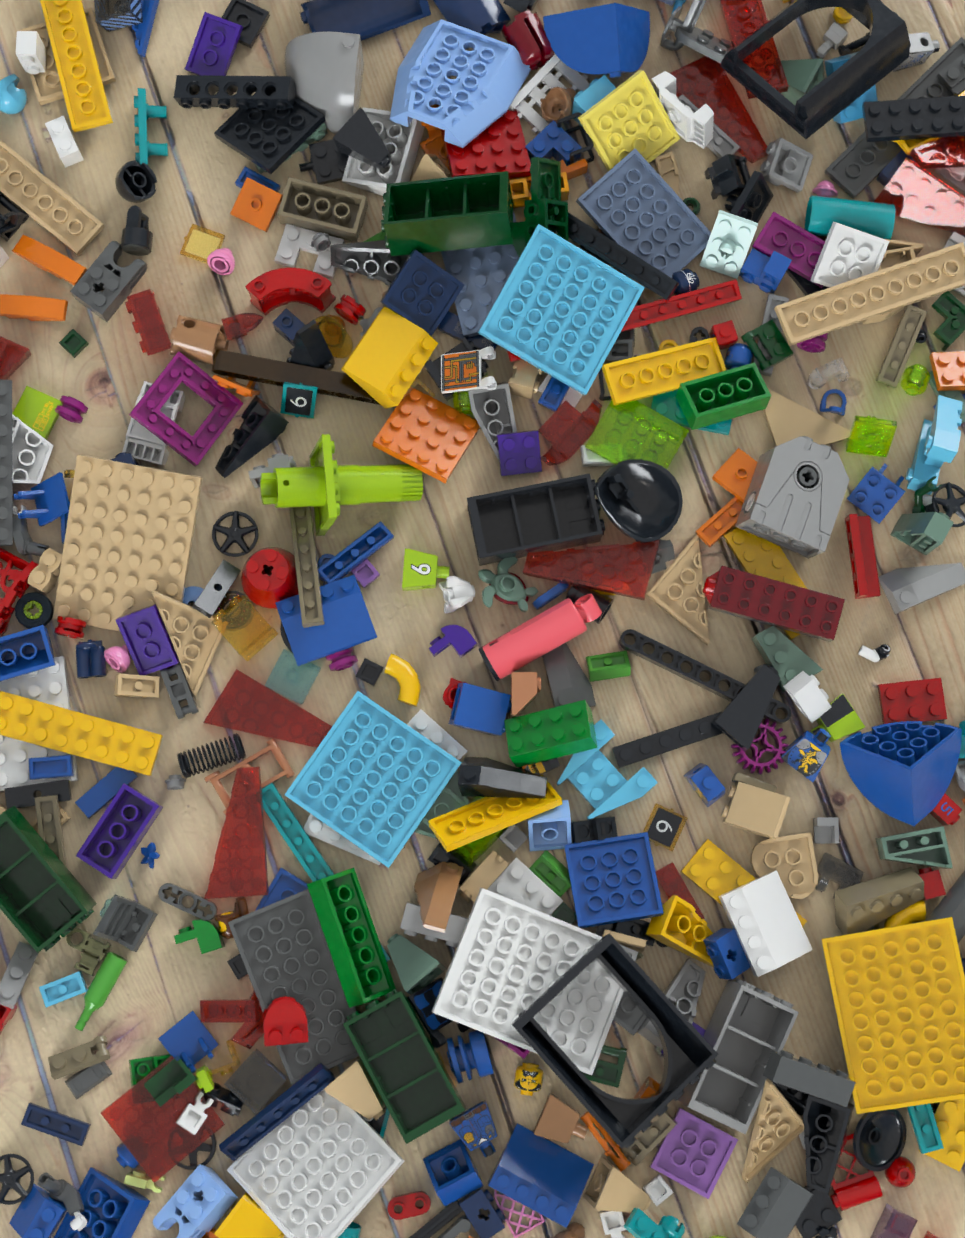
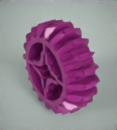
M766 718L763 724L761 721L758 728L761 729L760 734H758L756 739H753L749 747L752 750V760L748 758L745 751L737 744L731 745V748H737L738 750L732 753V756H740L736 763L745 762L742 767L743 770L751 766L750 773H754L757 768L758 774L761 775L763 774V768L767 773H770L771 767L775 770L778 768L776 761L781 764L784 762L780 755L786 752L782 748L788 747L787 743H782V740H785L787 736L783 735L780 737L779 733L783 729L775 730L776 722L768 726L769 719ZM767 732L773 737L776 747L767 742ZM759 740H761V745L766 748L761 749L760 752H758V747L753 744L758 743ZM764 752L774 754L768 762L758 763L759 758H761Z

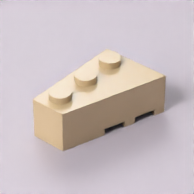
M523 359L515 361L513 373L509 380L510 394L532 399L533 393L537 394L540 382L536 381L538 374L542 375L543 371Z

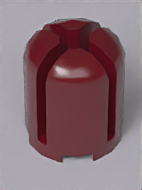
M530 10L521 12L514 16L516 20L508 27L504 25L502 34L507 43L513 45L518 50L523 64L530 65L529 68L531 70H536L538 67H543L554 56V51L546 37L544 25L537 12L531 13Z

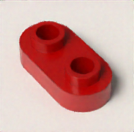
M424 1191L395 1196L389 1201L388 1213L396 1220L423 1215L430 1209L431 1199ZM422 1200L424 1202V1205L422 1207H417L416 1201ZM396 1205H401L403 1210L401 1212H396L394 1207Z

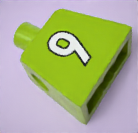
M405 549L403 591L436 588L437 578L447 579L449 577L450 567L438 566V556Z

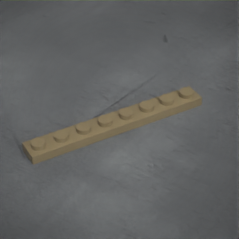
M289 507L303 628L324 625L311 507Z

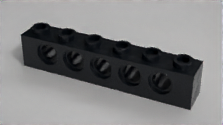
M177 75L174 99L181 107L186 109L192 107L210 109L211 107H219L221 109L238 107L239 109L258 108L266 110L267 108L285 110L286 108H294L296 84L291 76Z

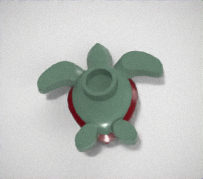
M510 557L501 560L497 566L496 575L487 569L478 571L479 578L483 582L489 583V586L485 587L482 591L483 603L488 608L492 606L494 596L504 604L518 605L522 612H527V601L529 597L535 596L538 590L535 587L526 588L519 576L508 572L509 568L517 563V558Z

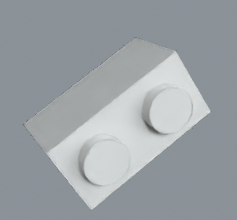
M17 31L16 56L25 72L30 74L46 73L47 50L38 32Z
M64 116L45 123L65 167L84 160Z
M802 671L783 687L800 712L813 723L832 707L827 701L829 699L827 693L822 688L819 689L818 685L820 683L813 674L809 676Z

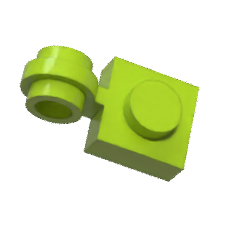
M204 1065L196 1071V1083L199 1089L203 1088L205 1093L214 1089L215 1084L212 1080V1070Z

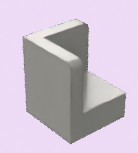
M838 817L813 818L815 844L839 843Z
M516 824L509 826L499 837L513 853L528 838Z

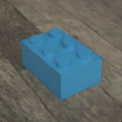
M858 52L824 61L826 76L828 77ZM876 86L871 87L837 114L833 121L843 124L863 118V102L878 101Z

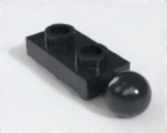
M638 919L614 923V932L647 940L646 945L653 946L654 941H656L658 946L668 947L646 934L649 922Z

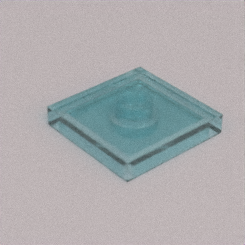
M284 649L265 687L303 705L321 668L311 662L298 666L293 653Z

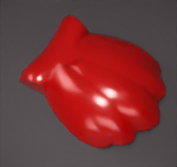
M450 678L449 685L443 693V700L451 709L458 683H463L454 678Z

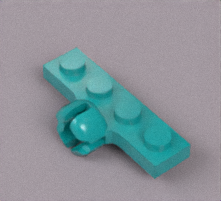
M639 1208L632 1210L623 1226L635 1238H682L685 1233L683 1223L679 1227L677 1226L679 1224L677 1218L670 1215L663 1216L657 1225Z

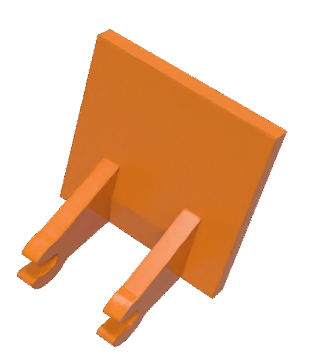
M213 375L212 379L218 381L217 385L227 389L236 388V393L245 397H252L261 393V391L254 389L255 381H249L246 386L236 382V378Z

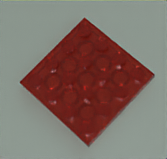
M172 1055L100 1112L154 1183L225 1125L211 1106L203 1111L208 1116L195 1135L176 1123L187 1104L194 1105L195 1097L200 1092L193 1083L182 1093L175 1094L161 1107L144 1087L146 1081L174 1059ZM202 1096L201 1103L206 1104L207 1100Z

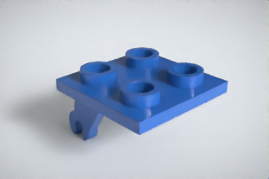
M885 463L879 471L872 466L847 497L848 501L879 524L906 492L899 487L904 480L903 476H900L894 484L882 475L888 466Z
M60 472L32 487L31 491H19L18 494H13L15 500H35L36 510H23L22 513L17 514L19 519H38L39 526L41 527L69 512L70 503L63 473Z
M194 1011L190 1012L158 1038L174 1059L178 1055L192 1073L197 1071L195 1064L206 1055L210 1059L214 1057L212 1050L219 1045Z

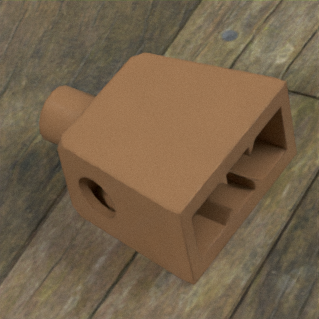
M549 1093L533 1133L540 1137L568 1143L572 1135L584 1139L588 1127L578 1123L580 1117L578 1111Z

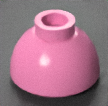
M228 248L216 249L207 258L210 269L219 275H229L235 268V259Z
M113 646L104 651L106 662L115 671L120 673L126 672L131 662V655L127 646Z

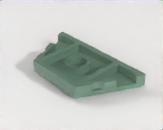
M458 771L452 776L414 831L415 833L438 839L430 829L428 820L470 804L467 796L461 795L458 786Z

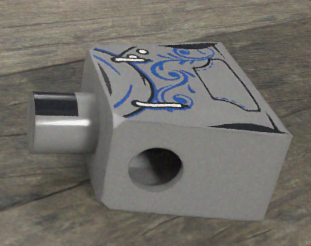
M928 32L909 34L911 44L909 58L896 67L893 72L925 63L932 53L939 51L940 44L938 40L932 41Z

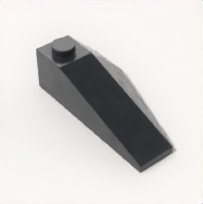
M312 320L296 332L293 340L295 347L290 350L291 357L286 362L331 370L335 364L334 357L316 321Z
M257 395L244 411L241 417L244 420L240 428H235L233 432L234 440L232 444L226 446L215 467L224 478L276 440L285 431L286 425L289 423L279 412Z
M466 757L460 765L458 786L462 796L546 799L547 778L489 758Z
M808 1095L803 1114L807 1187L829 1194L854 1109L853 1104L848 1103V1106L844 1107L816 1096Z

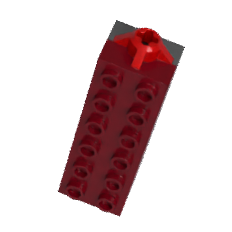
M721 566L719 571L707 577L703 588V593L709 602L708 609L769 626L774 625L780 629L827 642L835 639L845 602L843 598Z

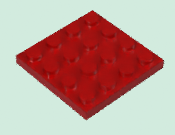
M507 110L505 114L464 148L445 142V130L441 129L451 177L508 171L509 178L531 177V163L528 151L525 148L526 143L520 119L517 116L518 112L516 110Z

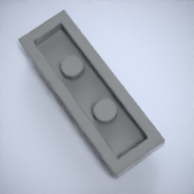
M19 941L0 982V1005L14 1009L38 955L31 945Z

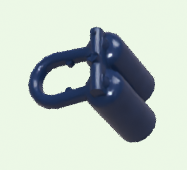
M90 639L88 642L77 643V678L107 676L106 660L104 658L105 647L102 646V640L92 641Z

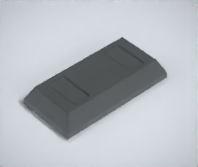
M104 1061L80 1070L66 1080L65 1083L77 1100L113 1073Z

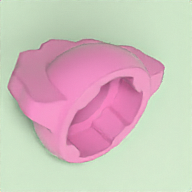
M827 180L819 182L817 187L812 190V193L821 197L831 198L838 195V191L835 190L832 182Z

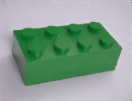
M754 362L680 383L676 398L691 430L764 410L767 408L771 394Z
M586 700L504 720L509 758L517 768L598 748L592 710Z

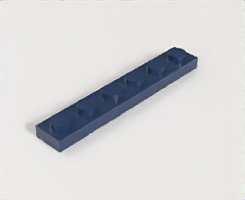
M322 1063L317 1065L219 1144L221 1152L235 1161L335 1080L334 1074Z

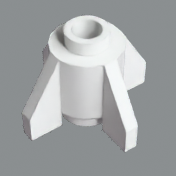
M449 576L445 582H439V587L443 591V597L446 602L444 604L445 614L452 613L466 603L472 602L473 597H475L474 586L459 577Z

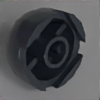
M132 160L124 164L116 174V189L119 195L129 202L140 203L146 201L156 192V176L153 170L145 163L141 165Z

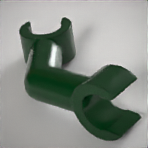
M937 476L931 477L926 485L915 491L912 513L925 512L923 495L930 491L936 492L942 486V484L939 486L932 484V481Z

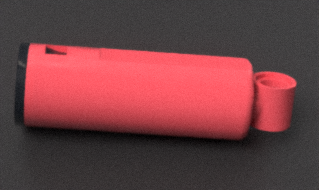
M592 594L580 597L574 604L570 598H567L479 648V652L495 680L499 681L587 631L585 623L592 622L600 617L602 611Z

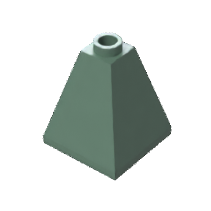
M820 58L775 61L773 65H769L767 68L766 77H768L769 83L796 106L797 100L825 79L824 62Z
M395 934L387 941L389 943L387 947L402 986L410 995L429 985L446 970V967L402 935Z

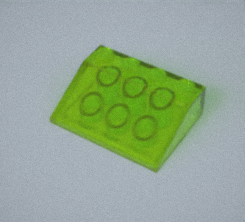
M611 400L586 443L585 448L613 464L629 459H642L654 462L668 469L689 430L637 400L615 406Z

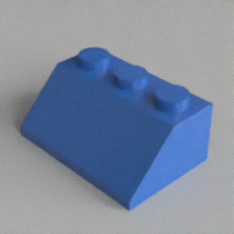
M44 625L0 637V682L55 666L53 647L47 627Z

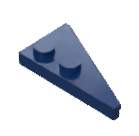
M129 0L130 17L136 18L131 20L141 22H131V24H134L132 29L136 34L135 46L138 54L141 57H145L159 0H138L132 9L130 5L134 0ZM141 3V8L134 14L133 11ZM142 12V17L138 18V15Z

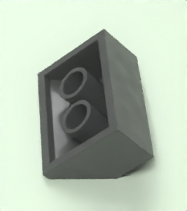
M771 1167L737 1225L756 1238H788L813 1194L777 1169Z

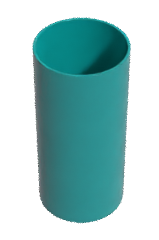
M811 195L806 210L805 230L815 236L827 237L834 221L879 238L891 240L895 223V205Z

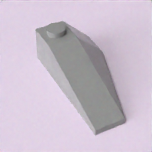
M507 382L497 383V388L494 390L477 389L468 391L471 411L498 461L497 434L517 432L510 388Z
M962 563L899 568L879 576L878 579L896 615L965 584V569Z
M687 959L663 993L684 1017L693 1024V1019L697 1012L698 997L701 994L706 971L690 959ZM647 1017L637 1032L653 1045L662 1048L660 1037Z

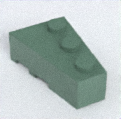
M942 512L902 514L890 535L927 555L943 543L954 522L949 520L950 517Z
M774 625L752 638L765 663L778 671V676L781 678L778 685L782 692L786 691L783 686L800 672L804 671L810 676L823 670Z
M944 826L875 838L881 860L953 869Z

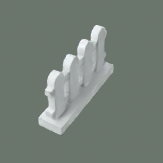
M556 54L517 93L508 109L511 111L516 110L519 119L523 117L533 127L531 131L534 134L536 132L540 133L549 124L532 107L536 103L541 108L540 99H544L546 97L545 93L551 90V88L561 87L566 89L558 80L561 76L572 85L571 88L574 91H585L589 87V82L586 80L588 76L585 73L581 76L576 70L564 64ZM554 69L558 71L555 75L551 73ZM541 83L545 85L542 89L538 87ZM528 97L532 99L529 103L525 102Z

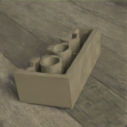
M912 867L834 891L835 924L844 935L862 932L924 899V881Z

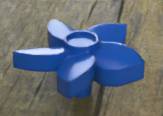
M151 842L147 848H141V853L145 856L141 864L148 863L150 868H154V859H158L160 856L155 852L156 846L154 843Z

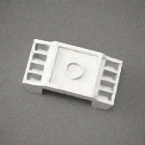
M666 71L651 79L652 87L676 132L685 141L694 142L704 149L713 139L714 112L705 104L693 113L691 108L682 104L676 96V77Z
M144 381L135 406L153 383ZM175 390L160 409L173 422H175L177 413H182L185 402L184 391ZM131 417L122 453H131L134 458L165 466L169 456L168 445Z

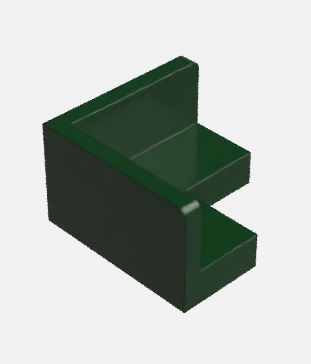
M949 291L944 292L932 305L946 319L933 333L945 344L942 348L944 352L965 331V305Z
M177 1055L146 1081L144 1087L161 1107L175 1094L182 1093L197 1079Z

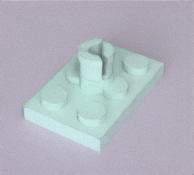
M719 210L699 266L738 279L758 223Z

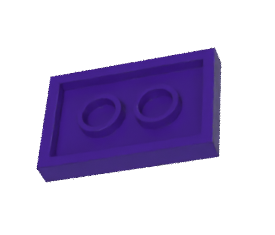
M204 12L185 70L196 75L226 76L243 27Z
M156 604L116 619V623L139 675H147L180 662Z

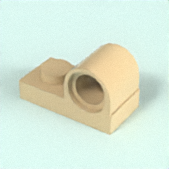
M118 673L115 675L114 696L158 698L160 677Z

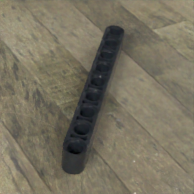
M628 629L620 637L619 643L624 650L730 702L737 695L738 691L745 686V684L635 630ZM626 635L633 636L635 643L632 645L626 644L624 637ZM643 645H651L654 650L653 653L646 654L643 651ZM662 654H670L672 662L668 664L663 662ZM681 663H688L691 666V671L689 673L683 672L681 670ZM700 672H707L710 679L708 682H703L700 679ZM720 681H725L728 684L729 688L727 691L720 690L718 686ZM772 698L763 718H767L769 721L776 722L777 724H782L790 719L791 709L786 704ZM777 709H782L785 712L784 719L777 718L775 714Z

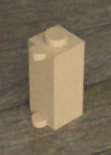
M493 850L459 888L462 891L459 895L468 903L471 900L475 903L480 888L487 890L509 864Z

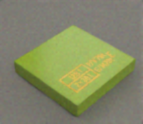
M26 386L13 415L47 440L59 416L55 412V408L57 405L62 406V403L56 398Z

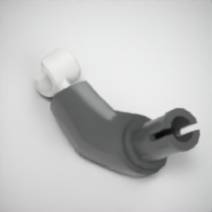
M21 505V511L19 513H22L23 510H27V508ZM13 506V514L16 516H13L12 534L17 551L24 556L33 554L41 557L43 552L49 548V545L33 542L28 533L27 519H19L17 514L18 508Z
M43 1173L38 1179V1185L46 1189L52 1199L64 1203L70 1216L76 1217L70 1222L72 1229L82 1230L87 1225V1219L81 1214L84 1211V1206L79 1191L65 1180H56L48 1173Z

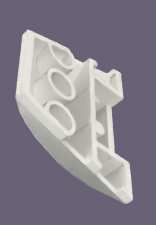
M13 414L12 483L40 484L54 445L29 428Z

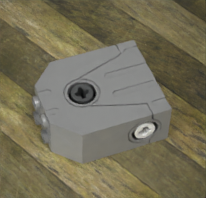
M800 436L762 454L758 460L735 527L808 559L825 552L850 480L838 453L831 450V447L827 445H819L813 442V439L807 436Z

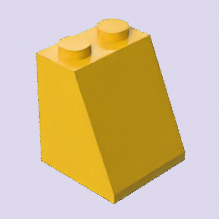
M245 1192L214 1233L218 1238H283L285 1236L247 1192Z

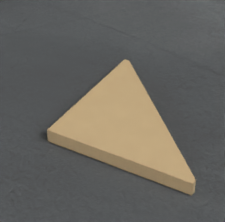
M768 389L771 398L767 408L763 411L775 447L800 436H807L819 445H830L855 437L854 432Z
M697 534L646 593V596L704 644L708 645L710 638L705 594L703 593L704 581L699 536Z
M153 590L152 595L192 694L196 696L228 622L213 615L211 618H208L192 606Z
M769 1079L765 1081L741 1176L746 1183L753 1179L804 1131V1123L801 1117Z

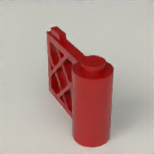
M854 1133L845 1137L841 1154L844 1152L854 1157L849 1169L837 1164V1167L847 1171L844 1181L836 1183L833 1178L831 1184L834 1192L831 1195V1199L835 1208L839 1207L841 1211L883 1196L880 1184L873 1171L867 1169L868 1172L861 1175L852 1171L856 1157L854 1154L844 1150V1147L848 1140L853 1139ZM850 1174L855 1175V1177L849 1179Z

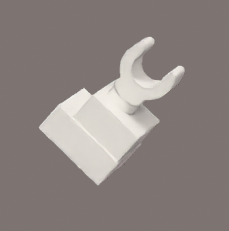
M834 22L824 34L823 40L825 42L818 48L816 55L823 59L831 47L836 50L838 46H841L846 41L848 32Z

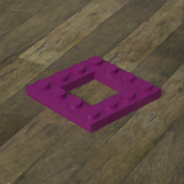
M178 351L129 415L196 467L244 403L224 387L217 385V381ZM181 382L214 407L193 436L160 411Z

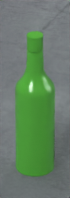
M108 951L84 996L85 1007L75 1025L76 1029L83 1031L92 1013L105 1004L127 963L125 958Z

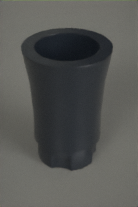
M575 582L567 593L566 599L570 598L574 604L580 597L592 594L602 611L601 616L594 620L597 624H600L612 606L614 599L603 596L587 586H582L580 583Z

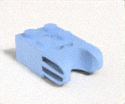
M199 1164L155 1216L153 1225L158 1230H168L178 1222L180 1229L177 1238H202L206 1232H210L238 1197L212 1168Z

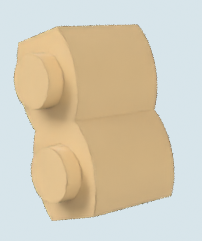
M51 548L45 550L40 557L39 565L31 571L28 577V584L44 594L51 592L60 574L62 554Z

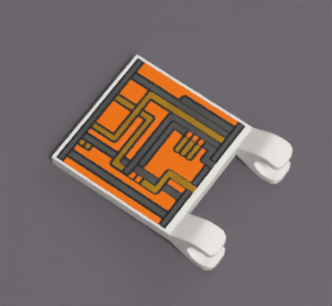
M488 346L481 350L441 355V393L496 389L497 382L493 376L482 379V359H496L494 348Z

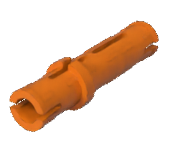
M587 1111L580 1119L605 1150L604 1154L612 1159L619 1168V1171L625 1170L631 1162L628 1161L620 1150V1146L614 1142L607 1131ZM593 1123H594V1125L597 1127V1129L600 1131V1133L603 1135L604 1139L601 1137V1135H600V1134L598 1133V1131L595 1129V1127L593 1126ZM607 1142H608L609 1145L612 1147V1149L615 1151V1153L618 1155V1158L616 1157V1155L614 1154V1152L610 1149V1147L607 1145Z

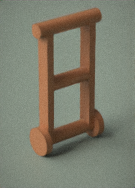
M274 738L267 742L268 746L223 773H220L218 770L204 778L206 783H212L226 808L223 811L224 815H228L240 807L238 803L262 790L270 783H274L284 776L289 779L295 775ZM272 751L283 771L261 784L249 763ZM242 768L253 789L231 801L220 780Z

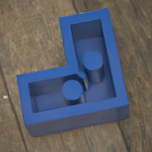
M554 120L525 146L530 162L533 157L546 159L553 157L556 161L564 160L566 166L570 165V153L582 148L561 127L558 128ZM581 153L574 155V163L581 157Z
M753 248L742 266L739 276L747 283L758 285L762 291L774 294L792 260L776 251H773L771 257Z

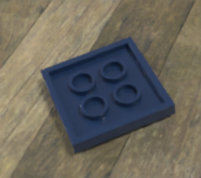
M413 250L380 302L432 336L461 292L464 284L420 252Z

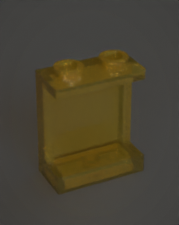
M237 595L229 602L230 606L228 608L219 610L213 616L214 620L211 623L237 653L248 662L275 638L278 633L260 615L246 596Z

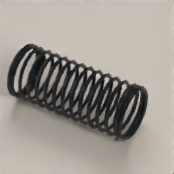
M237 733L233 734L239 757L236 754L231 737L228 736L234 758L230 752L227 739L224 737L230 760L226 755L222 740L219 739L225 761L221 755L218 742L215 740L221 764L217 758L213 743L210 742L216 759V764L213 761L209 745L206 743L212 767L208 761L204 746L201 745L207 762V768L204 764L200 748L197 746L203 770L199 765L195 749L192 748V752L198 765V771L195 767L191 751L188 749L194 773L190 768L186 752L183 751V754L181 752L178 753L177 758L183 776L189 778L191 774L195 776L196 773L200 774V771L203 773L205 770L209 771V767L213 770L214 767L218 768V764L222 767L223 763L227 765V761L232 763V760L236 762V758L238 760L245 759V750L240 736Z

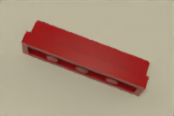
M849 514L845 518L855 599L879 597L881 593L870 516Z

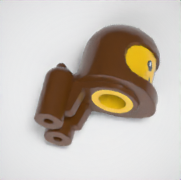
M244 896L236 898L234 911L214 916L215 921H218L219 933L222 937L234 938L228 922L249 913Z

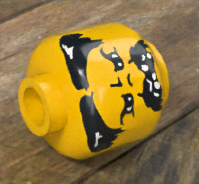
M522 1062V1066L516 1068L514 1086L521 1090L520 1094L533 1096V1092L541 1090L543 1070L539 1068L538 1064Z

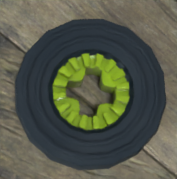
M27 593L17 601L15 616L21 625L29 629L41 625L46 626L52 619L53 605L49 598L41 593ZM36 605V608L39 609V613H35V616H33V614L30 613L29 610L33 609Z

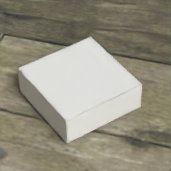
M660 1174L642 1187L656 1206L674 1193Z

